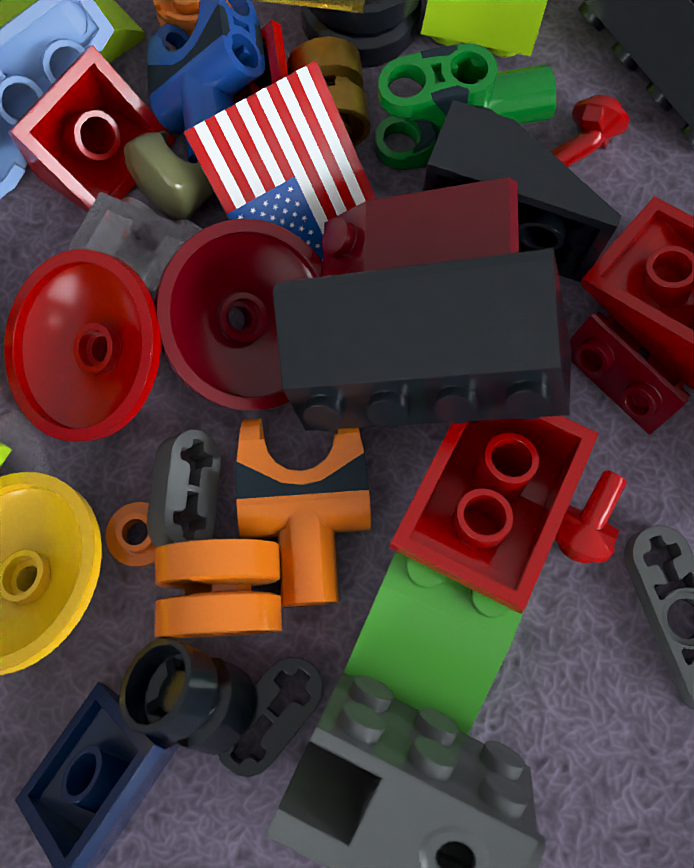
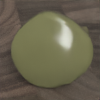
M166 131L159 133L148 132L133 138L124 146L126 166L143 195L169 219L180 222L188 221L207 200L215 195L200 163L193 164L184 161L179 154L173 153L167 146L169 134Z

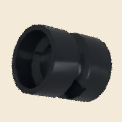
M162 637L148 643L132 660L126 670L120 688V710L123 720L133 731L161 740L177 742L182 747L210 755H217L228 751L242 739L251 724L255 709V688L245 671L220 658L209 657L202 650L176 638Z

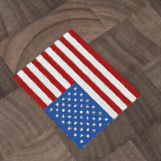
M317 61L304 66L184 131L229 220L256 219L281 226L306 242L322 262L324 223L365 201L376 199Z

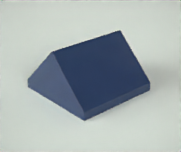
M100 682L95 685L15 799L53 868L97 867L114 845L180 746L177 742L161 740L133 731L123 720L120 710V695Z

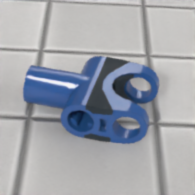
M200 0L199 14L191 36L176 25L166 24L150 37L147 47L149 100L157 120L168 130L182 134L193 126L235 104L234 96L262 76L265 71L263 39L257 13L251 0H227L232 8L225 0ZM166 41L174 45L177 50L171 51L166 45ZM186 138L188 161L193 164L199 161Z

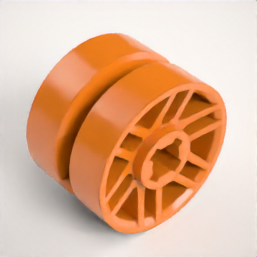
M212 539L178 542L155 548V585L161 588L184 590V595L165 597L155 601V638H199L281 632V596L276 593L252 591V587L267 585L280 580L279 544L253 539Z

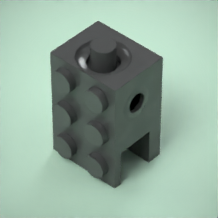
M344 672L341 673L310 741L370 771V773L308 742L269 825L266 836L326 868L539 867L544 854L546 839L538 833L531 767L525 764L523 758L516 751L500 742L488 740L484 744L462 733L453 720L437 710L431 708L417 710L393 698V693L387 686L371 677L360 675L354 678Z

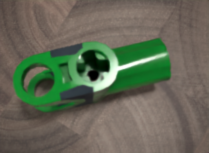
M464 43L432 48L394 59L382 69L378 78V100L382 108L393 116L386 118L379 124L375 132V151L378 158L385 165L394 169L409 170L427 167L453 100L471 106L487 107L496 114L514 119L520 125L550 120L553 118L556 110V83L553 71L550 66L542 64L497 72V62L491 52L477 44ZM410 78L418 82L422 90L417 95L402 98L394 95L390 91L389 85L397 79ZM401 133L409 136L414 141L415 146L406 152H396L391 150L384 140L391 134Z

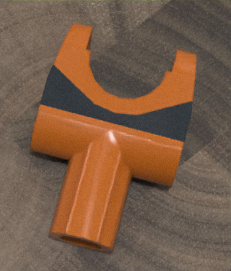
M261 418L243 419L239 433L235 470L237 520L240 538L259 539L277 537L280 559L279 584L281 607H305L340 603L336 533L371 530L368 470L359 428L338 429V434H334L333 446L326 459L316 467L299 471L287 469L279 465L270 456L264 440Z

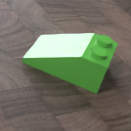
M395 551L344 673L354 678L360 675L371 677L387 686L393 693V698L417 710L421 708L437 710L453 720L458 726L459 731L468 735L512 644L524 611L519 614Z

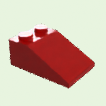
M654 196L582 278L581 286L679 380L682 378L686 382L685 385L694 389V216Z
M563 416L540 417L532 420L514 418L469 421L462 424L451 423L389 548L521 614L527 606L599 433Z

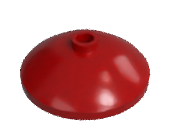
M73 249L61 252L44 261L30 274L13 302L4 338L6 375L11 392L20 410L43 433L69 442H88L106 438L127 425L139 412L149 396L157 375L161 353V332L155 303L141 277L119 258L91 249Z

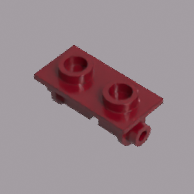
M600 311L596 314L592 313L571 337V362L649 435L689 401L688 399L691 395L682 388L686 382L682 378L679 380L653 355L647 360L642 358L637 353L642 345L627 333L612 315L607 319Z

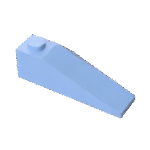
M37 0L0 27V199L16 187L28 165L8 131L88 46L93 45L101 52L114 32V28L94 0Z

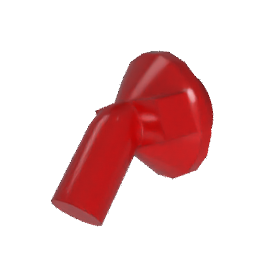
M594 95L580 100L573 107L572 118L581 133L550 152L565 166L569 167L598 148L606 149L610 138L621 135L627 130L630 118L627 112L622 109L620 102L610 96Z
M604 470L583 510L571 505L568 506L555 537V541L564 555L576 562L585 564L605 562L612 557L620 530L607 522L627 484L625 478L612 471Z

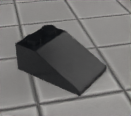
M453 100L427 164L423 191L505 177L517 181L519 252L554 248L558 275L581 283L582 278L596 263L617 229L621 215L514 119L496 114L487 107L471 106Z

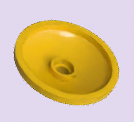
M19 472L0 477V675L22 670L38 662L64 641L86 611L97 585L102 558L101 535L93 510L85 498L73 487L56 477L43 473Z

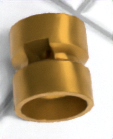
M332 36L318 37L301 43L291 52L287 60L288 75L317 61L354 147L366 139L370 133L371 125L367 97L363 91L364 78L359 51L351 42Z

